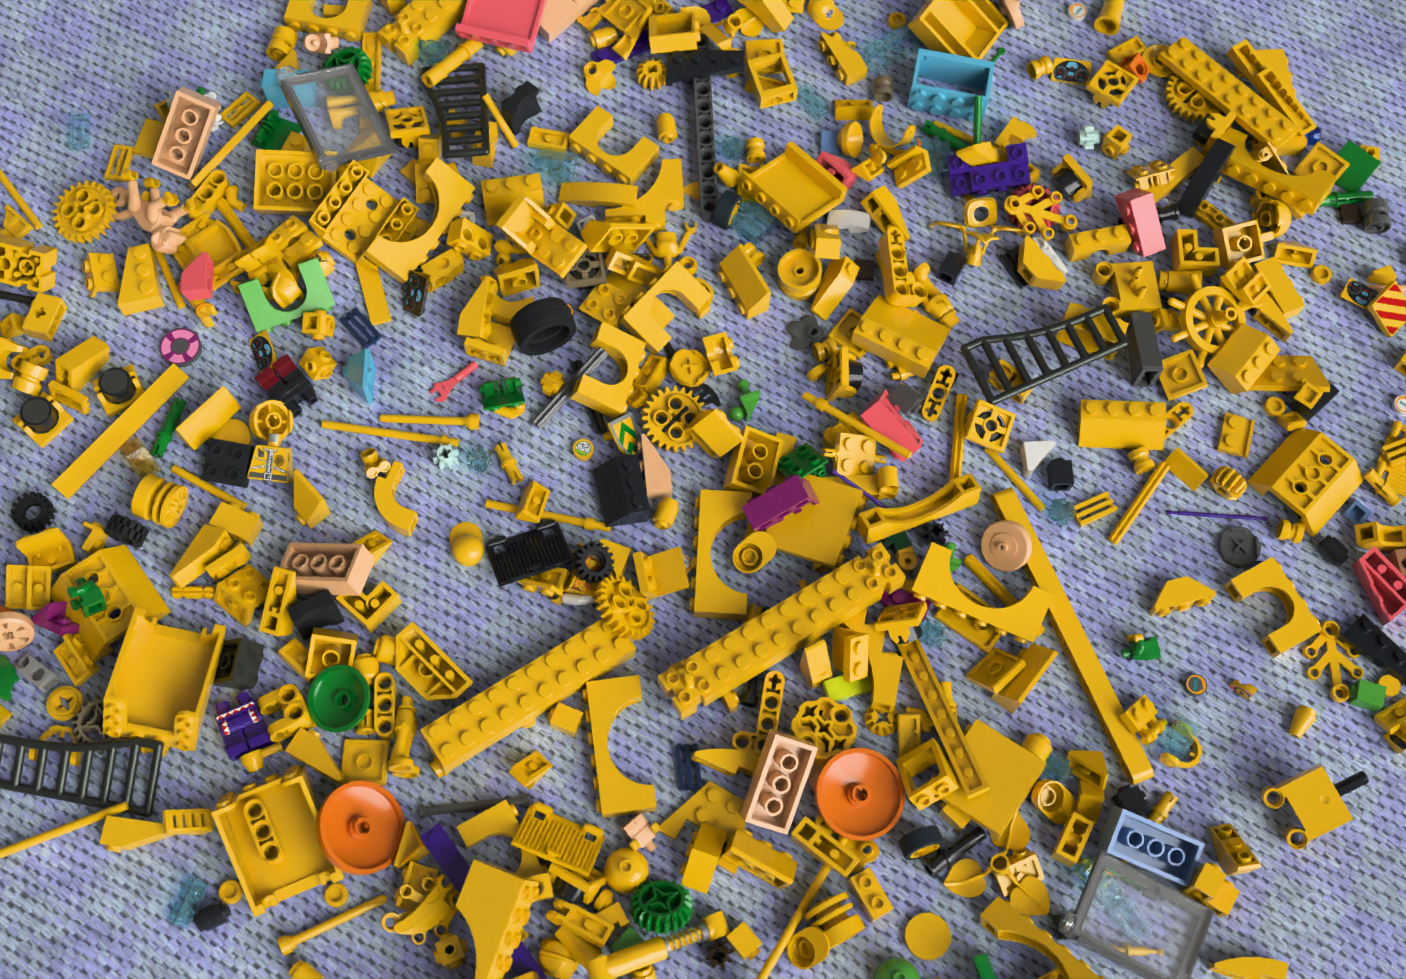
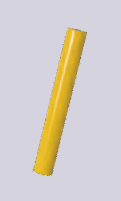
M484 95L482 99L511 147L514 149L519 146L490 95Z

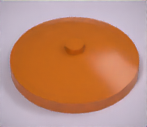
M852 748L834 755L821 768L815 783V803L824 823L837 835L854 841L872 840L886 834L898 822L905 803L904 784L897 768L884 755L871 749Z
M353 781L333 790L320 806L316 821L317 838L324 855L335 867L352 875H369L388 867L396 859L405 829L404 815L397 800L385 788L369 781Z

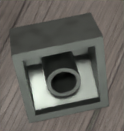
M245 638L224 641L213 686L241 690L255 688L259 678L260 663L264 658L263 650L265 645Z

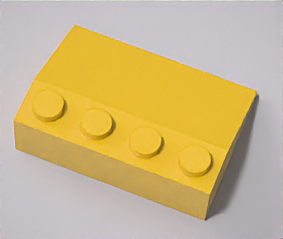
M256 149L253 209L258 214L312 216L339 180L338 166L321 170L313 153L310 151ZM324 152L326 158L338 156V153Z
M878 294L853 331L851 344L924 379L951 329L911 309L891 305L886 301L885 297Z

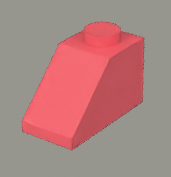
M822 151L816 159V162L848 189L852 188L859 177L850 170L853 166L848 161Z
M202 252L181 274L179 290L188 301L213 298L214 261L207 252Z

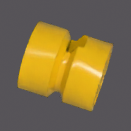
M276 26L266 48V54L274 61L281 62L295 48L298 41L297 33L289 27Z
M22 359L19 366L21 375L14 377L11 387L38 397L42 389V385L39 382L46 379L49 369Z

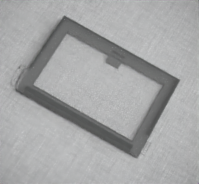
M353 63L299 74L296 73L292 66H284L276 72L278 84L321 170L326 169L327 172H333L338 166L349 164L352 160L358 162L396 153L397 149Z
M1099 850L1074 913L1067 911L1063 915L1058 931L1144 979H1190L1215 911L1112 855Z

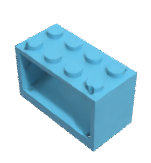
M919 48L913 70L907 108L915 111H927L934 115H948L951 118H964L973 122L974 96L980 95L917 84V77L983 90L981 95L982 122L989 101L995 62Z

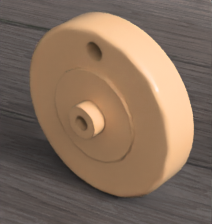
M998 0L1001 5V14L1003 16L1006 15L1015 30L1023 27L1024 20L1019 10L1020 4L1018 0Z
M1001 520L991 524L984 531L981 538V552L991 567L998 571L1011 572L1027 563L1032 552V541L1029 533L1021 524L1012 520Z

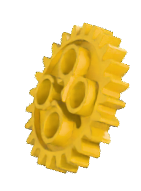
M1176 73L1170 77L1165 86L1164 95H1167L1165 101L1169 102L1168 108H1174L1172 113H1179L1178 118L1185 116L1186 122L1191 118L1193 123L1199 119L1201 123L1208 113H1222L1221 109Z
M85 180L83 185L78 181L77 187L71 184L70 191L64 189L65 195L58 196L61 201L54 203L58 209L52 210L57 215L52 220L56 222L54 227L58 229V233L68 241L71 240L75 244L77 242L84 244L86 240L92 243L93 237L99 240L100 233L106 235L105 228L111 229L109 222H115L112 215L117 214L113 209L117 207V204L113 202L115 197L111 195L112 192L101 183L98 184L95 181L90 183L88 180Z
M667 386L664 389V393L659 389L657 396L652 394L650 396L651 401H646L645 405L648 408H643L642 413L647 416L642 417L641 421L647 422V424L643 425L642 429L649 430L646 437H653L651 444L656 441L658 442L657 449L665 446L666 453L672 448L673 453L676 454L678 448L684 453L686 446L689 449H693V443L698 445L684 430L688 425L685 421V416H691L694 419L699 412L705 411L701 409L705 403H698L697 400L700 396L698 395L693 398L692 390L686 394L685 387L678 391L677 386H674L672 391H670ZM676 401L680 408L673 409L670 406V402ZM684 407H688V410L678 419V421L674 422L670 426V428L663 433L662 429L670 423L672 418H675ZM662 415L665 418V423H658L655 417ZM677 430L680 433V438H673L670 431Z
M616 574L605 577L595 587L597 591L594 594L597 598L594 601L599 604L596 608L602 611L600 617L607 619L605 624L612 625V631L618 630L620 637L624 634L626 640L631 638L632 641L636 639L640 641L651 633L655 623L652 617L655 614L650 611L653 607L647 604L649 598H644L641 595V592L637 590V584L633 586L630 579L626 582L624 576L619 578Z

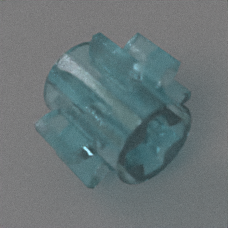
M728 136L721 143V153L726 159L737 160L744 154L743 145L745 143L740 137Z
M483 446L477 449L472 448L471 455L466 456L469 462V470L474 469L477 474L483 471L488 472V465H493L491 451L486 452Z
M1066 498L1056 499V502H1052L1049 506V517L1051 520L1057 521V525H1066L1075 516L1074 505L1066 502Z
M928 621L926 623L927 629L922 628L924 637L921 642L929 644V649L932 645L940 648L942 646L941 640L946 641L948 636L944 635L946 627L942 628L939 625V621L932 625ZM931 632H932L933 634L937 633L938 636H937V637H936L935 635L931 636L930 633H931Z
M1051 754L1045 761L1047 762L1045 776L1057 782L1060 780L1065 782L1073 770L1069 767L1070 760L1062 754L1056 756Z

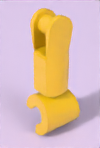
M205 299L188 301L196 311V315L203 326H215L209 316L218 314L214 305L207 303Z

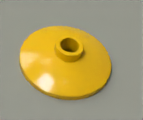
M1156 44L1149 46L1143 52L1142 58L1151 68L1150 74L1157 77H1168L1174 74L1171 69L1157 59L1159 53L1168 46Z

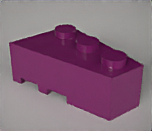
M792 474L784 478L783 483L780 485H773L767 488L763 495L748 499L746 501L747 504L742 506V509L753 530L762 531L783 521V518L792 512H795V514L802 512L801 507L811 502L813 505L820 502L809 481L799 475Z

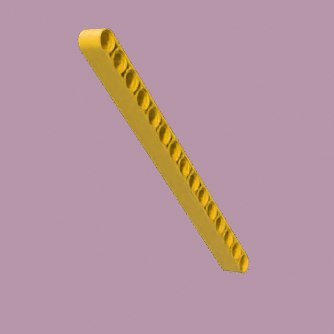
M1012 487L991 494L990 500L992 504H995L994 509L1000 521H1015L1021 524L1030 535L1032 552L1023 568L1028 578H1031L1032 586L1054 594L1046 615L1047 617L1050 616L1051 619L1049 621L1056 635L1060 637L1059 641L1066 656L1069 655L1070 657L1068 660L1075 674L1080 677L1078 680L1085 694L1089 696L1090 705L1095 715L1098 714L1099 718L1097 719L1105 735L1109 736L1107 739L1115 755L1119 757L1118 762L1125 776L1128 775L1129 777L1127 779L1131 785H1135L1154 776L1152 766L1136 734H1132L1119 717L1124 710Z

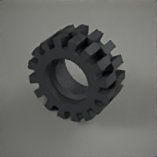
M33 491L30 492V496L24 493L23 499L19 496L16 498L19 502H13L12 506L15 509H11L13 514L11 517L23 531L28 533L33 531L39 533V529H46L45 525L48 524L50 526L52 524L50 519L55 518L53 514L56 513L54 505L42 493L38 492L36 494ZM32 506H39L41 508L40 514L34 519H27L26 511Z
M114 514L111 516L104 532L111 538L121 541V543L141 548L149 533V529L133 519L130 520L128 517Z
M587 543L578 548V551L573 554L575 557L572 558L574 563L572 570L576 569L577 572L574 574L576 577L580 576L581 581L586 580V583H597L611 574L610 571L614 568L612 566L614 559H611L613 554L612 552L608 553L607 550L609 548L607 546L602 547L603 543ZM588 555H595L599 558L600 567L597 571H592L586 566Z

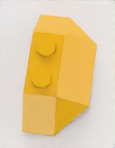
M413 621L396 636L395 670L426 701L457 699L473 684V681Z

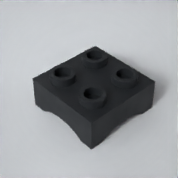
M529 81L519 85L515 92L509 98H506L501 105L502 116L515 136L520 132L521 126L528 118L537 115L541 111L537 101L539 88Z
M209 438L201 480L248 488L249 478L247 476L255 446Z
M329 590L317 592L313 597L305 601H298L292 607L287 608L292 622L303 640L312 637L314 627L322 628L345 622Z

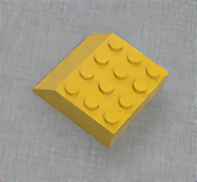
M927 0L907 26L929 50L982 59L1009 22L989 0Z

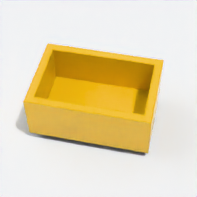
M1070 302L1061 321L1091 309L1085 308L1081 304ZM1104 314L1092 318L1107 346L1118 342ZM1116 318L1125 335L1129 323ZM1085 322L1073 326L1088 353L1091 354L1099 350ZM1065 329L1057 331L1055 337L1058 342L1074 347ZM1117 351L1102 358L1112 361Z

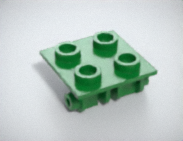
M272 109L267 113L268 115L263 120L262 125H260L250 144L264 150H281L291 131L300 134L302 130L299 124L279 117V112Z
M515 376L505 378L506 389L504 381L501 379L503 386L501 390H499L497 380H495L496 391L493 381L483 382V385H479L483 410L496 411L500 407H516L521 405V403H525L520 378Z
M806 442L789 454L781 457L777 470L785 477L794 474L804 478L812 472L817 477H824L826 474L824 464L829 461Z

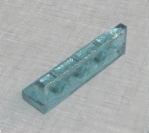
M910 22L863 48L862 59L874 74L881 72L925 46L920 39H916V35L907 26ZM903 42L913 43V46L909 49L901 48ZM890 50L898 51L896 57L886 56ZM880 59L883 60V64L876 68L871 61Z

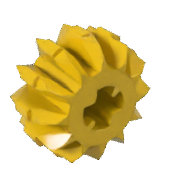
M653 57L651 61L645 59L643 63H639L636 71L638 84L643 85L644 90L650 87L651 91H653L654 87L660 90L661 85H666V64H662L661 60L654 61Z
M1220 466L1214 471L1209 480L1211 487L1216 490V493H1219L1221 497H1225L1227 500L1236 501L1248 486L1245 478L1241 477V473H1237L1235 469L1232 470L1229 466Z

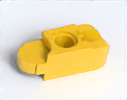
M454 248L447 250L421 266V273L431 275L428 293L453 281L455 277L463 272L464 257Z

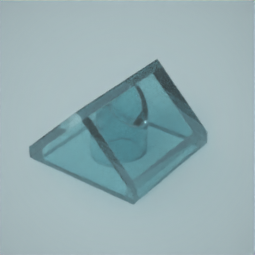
M540 149L535 157L534 173H540L542 185L561 187V183L574 182L579 155Z

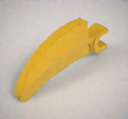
M437 876L433 888L424 900L407 917L394 924L393 931L398 934L413 935L425 932L436 926L451 909V906L445 903L444 895L454 885L448 883L445 888L442 887L441 882L445 876Z

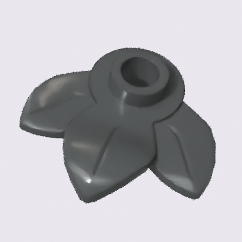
M804 315L802 321H793L786 326L787 331L794 337L789 345L791 349H806L813 343H821L825 337L824 329L818 325L817 319L811 315Z

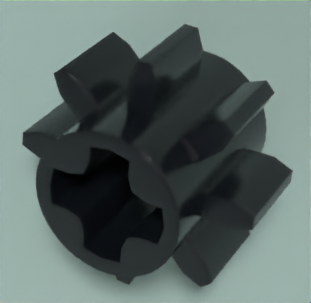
M933 520L930 526L928 524L924 525L923 529L925 532H922L921 538L926 539V546L931 542L945 544L946 539L944 537L948 535L949 531H944V523L939 524Z

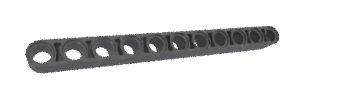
M700 33V41H697V49L695 50H709V40L706 35ZM709 76L707 79H702L701 77L693 79L700 217L706 223H712L718 204L717 173L714 172L716 154L711 76Z

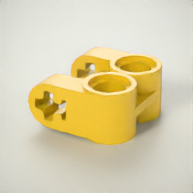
M293 684L283 685L263 695L257 701L260 713L263 715H270L283 709L284 718L273 722L267 728L270 739L273 742L283 741L295 735L300 727L306 730L312 724L305 698Z

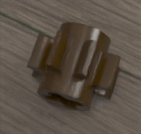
M715 939V947L707 946L706 948L711 953L705 960L713 962V969L716 965H721V968L724 970L726 968V961L729 963L733 962L729 955L734 952V948L729 949L726 946L728 944L727 940L723 944H719L718 940ZM717 949H719L720 952H725V955L722 958V960L720 959V957H715L714 955L717 952Z

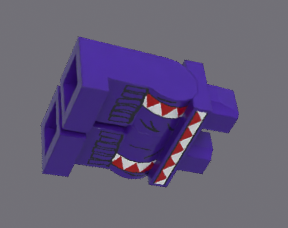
M247 692L236 696L239 706L231 709L227 700L216 704L217 716H215V719L223 737L228 758L232 761H236L241 756L252 752L251 749L255 751L274 744L270 739L267 725L257 703L252 700Z

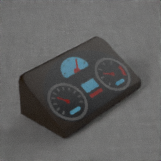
M410 270L404 310L419 317L423 314L431 275Z

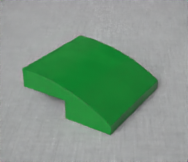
M1348 140L1337 155L1350 163V165L1337 179L1335 184L1346 192H1358L1381 162Z
M988 953L972 958L979 979H998Z

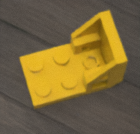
M523 193L518 195L496 223L497 227L512 243L561 278L565 277L588 247L583 241L557 225L547 213Z

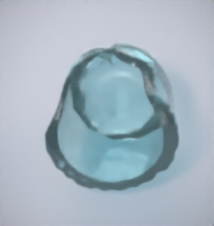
M419 40L418 48L425 61L434 65L449 54L450 42L448 40H440L439 42Z

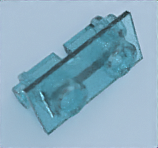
M188 877L187 881L184 880L178 897L183 898L182 903L175 901L168 915L170 917L168 922L188 929L193 921V915L205 895L208 884Z

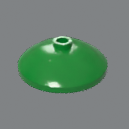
M334 665L321 671L313 680L307 696V707L313 722L321 729L333 733L346 732L357 726L366 715L370 704V688L366 678L359 670L347 665ZM346 697H348V701L345 704L344 700Z

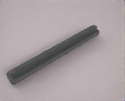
M599 347L532 420V423L537 428L542 429L571 397L576 381L583 374L590 376L608 356L607 352Z

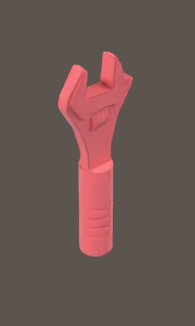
M472 361L451 379L434 383L430 394L438 390L441 395L435 399V402L445 401L452 388L478 368L476 362Z

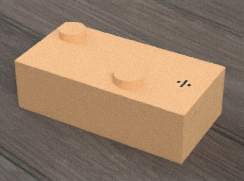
M547 0L538 32L550 43L600 0Z
M184 86L179 88L174 96L151 164L191 180L197 173L221 103Z
M290 542L279 567L296 572V594H316L320 591L329 590L331 595L360 596L375 558L363 544Z
M769 729L739 814L745 822L788 835L818 749L812 742Z

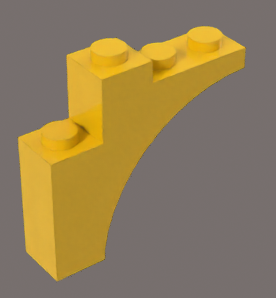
M662 159L661 170L656 182L647 193L636 200L635 207L622 206L605 209V220L641 221L655 224L656 228L653 230V233L665 230V210L678 211L684 209L681 159Z

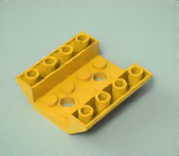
M352 160L308 222L323 242L355 264L356 262L366 268L377 270L379 266L363 255L365 250L378 235L389 241L397 242L419 211V208L404 197L398 201L367 178V175L370 173L355 160ZM372 201L375 204L376 209H368L366 206V202ZM345 231L352 232L354 240H348L344 235Z
M1299 428L1294 430L1246 483L1262 496L1268 490L1302 517L1298 523L1304 524V531L1314 537L1364 480L1355 458L1322 432ZM1320 457L1327 458L1329 465L1323 464L1320 461ZM1295 484L1301 485L1304 488V492H1298L1295 489Z
M126 545L98 550L62 573L51 589V599L53 602H67L65 616L71 618V621L80 624L79 632L75 633V635L77 634L83 638L86 649L94 655L96 661L112 652L113 649L110 644L126 634L135 607L147 609L145 618L151 622L153 617L158 618L159 621L171 613ZM97 575L98 580L95 584L100 588L105 598L107 609L85 618L82 608L75 611L70 605V601L73 599H78L79 601V596L71 598L67 589L69 587L76 588V580L84 577L87 582L91 576ZM115 609H120V616L116 619H111L110 613Z

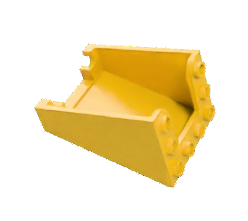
M135 607L104 696L103 734L114 738L142 737L162 741L164 747H174L181 751H196L225 640L226 626L215 624L213 632L208 634V628L204 627L202 632L198 633L157 624L158 618L153 617L152 622L145 618L147 609Z
M299 764L287 768L284 774L279 776L277 773L271 774L264 778L265 782L258 785L255 782L242 787L243 791L239 793L228 792L220 796L211 812L254 917L265 913L266 908L272 905L274 907L282 900L322 884L323 886L330 880L335 883L345 877V872L335 867L320 848L316 833V821L320 804L306 765L301 767ZM258 799L269 809L285 850V858L279 865H269L259 855L243 811L244 805L249 800ZM255 807L251 815L253 817L259 815L261 807ZM269 827L261 829L260 838L266 837L269 834ZM277 848L269 850L268 859L276 857Z

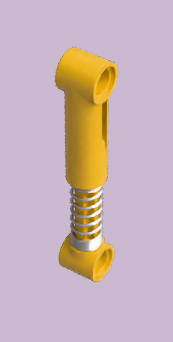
M719 911L702 918L701 922L693 927L689 926L688 929L679 930L677 933H672L671 936H656L610 955L601 956L585 963V967L590 979H615L667 958V955L671 954V951L677 952V949L680 948L682 950L684 946L688 948L689 944L694 945V942L699 943L705 940L711 942L731 932L723 911Z

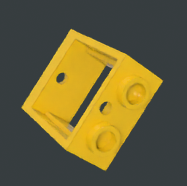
M695 12L649 16L651 54L697 49V41H700L699 19H695Z
M784 52L771 53L767 56L754 57L751 60H747L746 73L760 109L797 99L798 88ZM780 66L787 85L763 91L757 71Z
M934 738L896 760L908 799L920 811L959 788L946 752ZM937 763L941 774L916 789L912 777Z

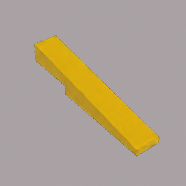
M1247 39L1231 47L1225 55L1271 106L1300 128L1297 133L1299 137L1304 136L1317 127L1273 66L1267 68Z

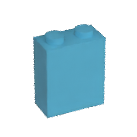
M264 69L263 77H260V88L264 90V99L274 104L272 108H290L278 82L294 79L297 77V74L312 70ZM316 83L292 87L302 109H317L318 90Z

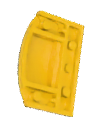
M202 214L179 229L181 231L180 234L184 235L186 239L181 245L177 246L178 250L173 253V256L182 269L185 270L202 252H207L214 261L213 291L245 271L243 267L239 268L234 263L238 253L242 251L237 238L218 219H209V215Z

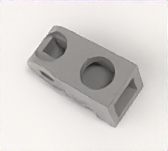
M28 653L14 666L25 678L46 695L61 680Z

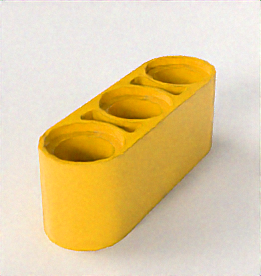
M212 171L190 198L194 202L197 201L201 207L198 213H187L190 221L195 220L202 214L210 216L217 208L216 200L225 197V189L231 185L224 171Z
M382 672L376 676L374 681V728L381 739L391 740L396 736L394 727L397 715V683L392 674ZM384 681H391L390 687L386 689L380 688ZM390 702L391 707L388 710H381L382 704ZM390 724V731L382 733V726Z
M258 799L249 800L244 805L243 811L259 855L269 865H279L285 858V850L269 809ZM260 806V814L253 817L251 815L252 810ZM269 827V834L266 837L260 838L261 829ZM277 848L276 857L268 859L269 850Z

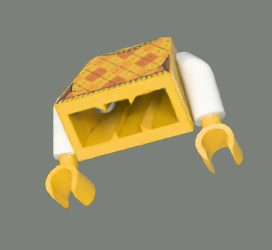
M577 543V544H576V545H577V548H580L581 546H583L582 543ZM588 555L586 566L592 571H597L600 567L599 558L595 555ZM574 569L568 578L564 589L565 593L555 600H550L555 605H559L562 602L576 606L591 605L595 602L594 599L597 598L594 592L597 591L595 587L599 582L586 583V580L581 581L580 576L576 577L574 574L577 572Z

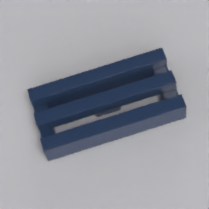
M355 307L352 309L353 312L346 314L345 318L341 317L340 322L367 349L381 339L382 336ZM354 316H357L364 323V325L375 335L374 338L364 329V327L354 318ZM349 320H351L352 323H353V324L363 333V335L369 340L367 343H366V342L364 341V339L354 330V328L348 323Z
M697 743L693 745L684 744V746L675 745L680 791L702 788L700 763L696 761L697 784L693 785L689 750H693V752L698 751ZM680 751H685L687 786H684Z

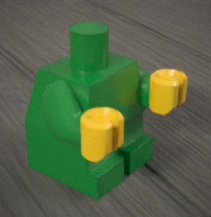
M1143 634L1126 635L1127 642L1130 645H1127V649L1120 650L1122 658L1129 657L1130 660L1141 661L1161 658L1156 636L1143 638Z

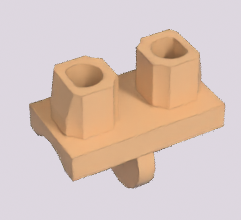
M309 32L304 38V46L310 52L331 54V50L339 49V39L337 37H330L328 33Z

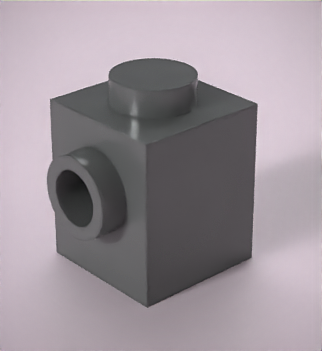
M899 383L887 398L894 406L898 405L904 415L916 414L921 409V403L924 400L907 383Z

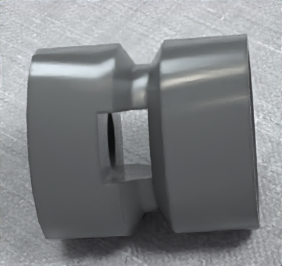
M1373 198L1361 205L1364 230L1367 234H1382L1391 229L1389 205L1386 199Z

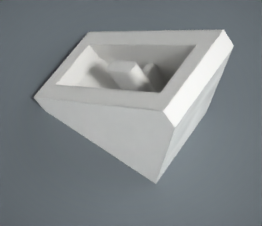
M1031 441L1022 444L1020 454L1023 475L1026 479L1050 454L1056 442Z

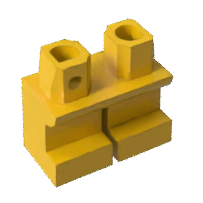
M270 235L239 252L234 261L239 268L243 267L250 280L258 277L261 285L271 280L267 271L270 263L280 264L287 269L282 260L284 254Z

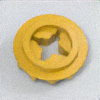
M73 686L56 688L47 699V712L57 721L67 722L69 719L76 718L74 713L82 711L79 705L84 703L82 693ZM61 697L67 701L71 700L68 703L70 706L69 710L64 707L60 708L63 705Z
M869 705L864 715L867 728L878 736H887L895 732L897 729V714H899L895 707L892 714H887L886 720L888 722L881 721L876 724L879 718L877 713L883 715L887 712L870 709Z

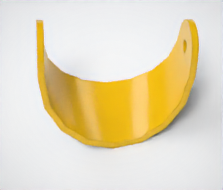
M878 104L873 109L869 122L870 134L873 140L879 146L886 149L908 145L914 137L916 127L914 125L908 126L898 144L894 143L884 131L882 123L883 105Z

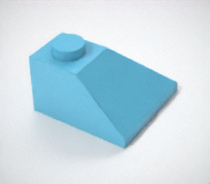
M364 349L348 357L347 365H344L343 375L344 378H347L349 385L368 404H373L376 366L370 349Z

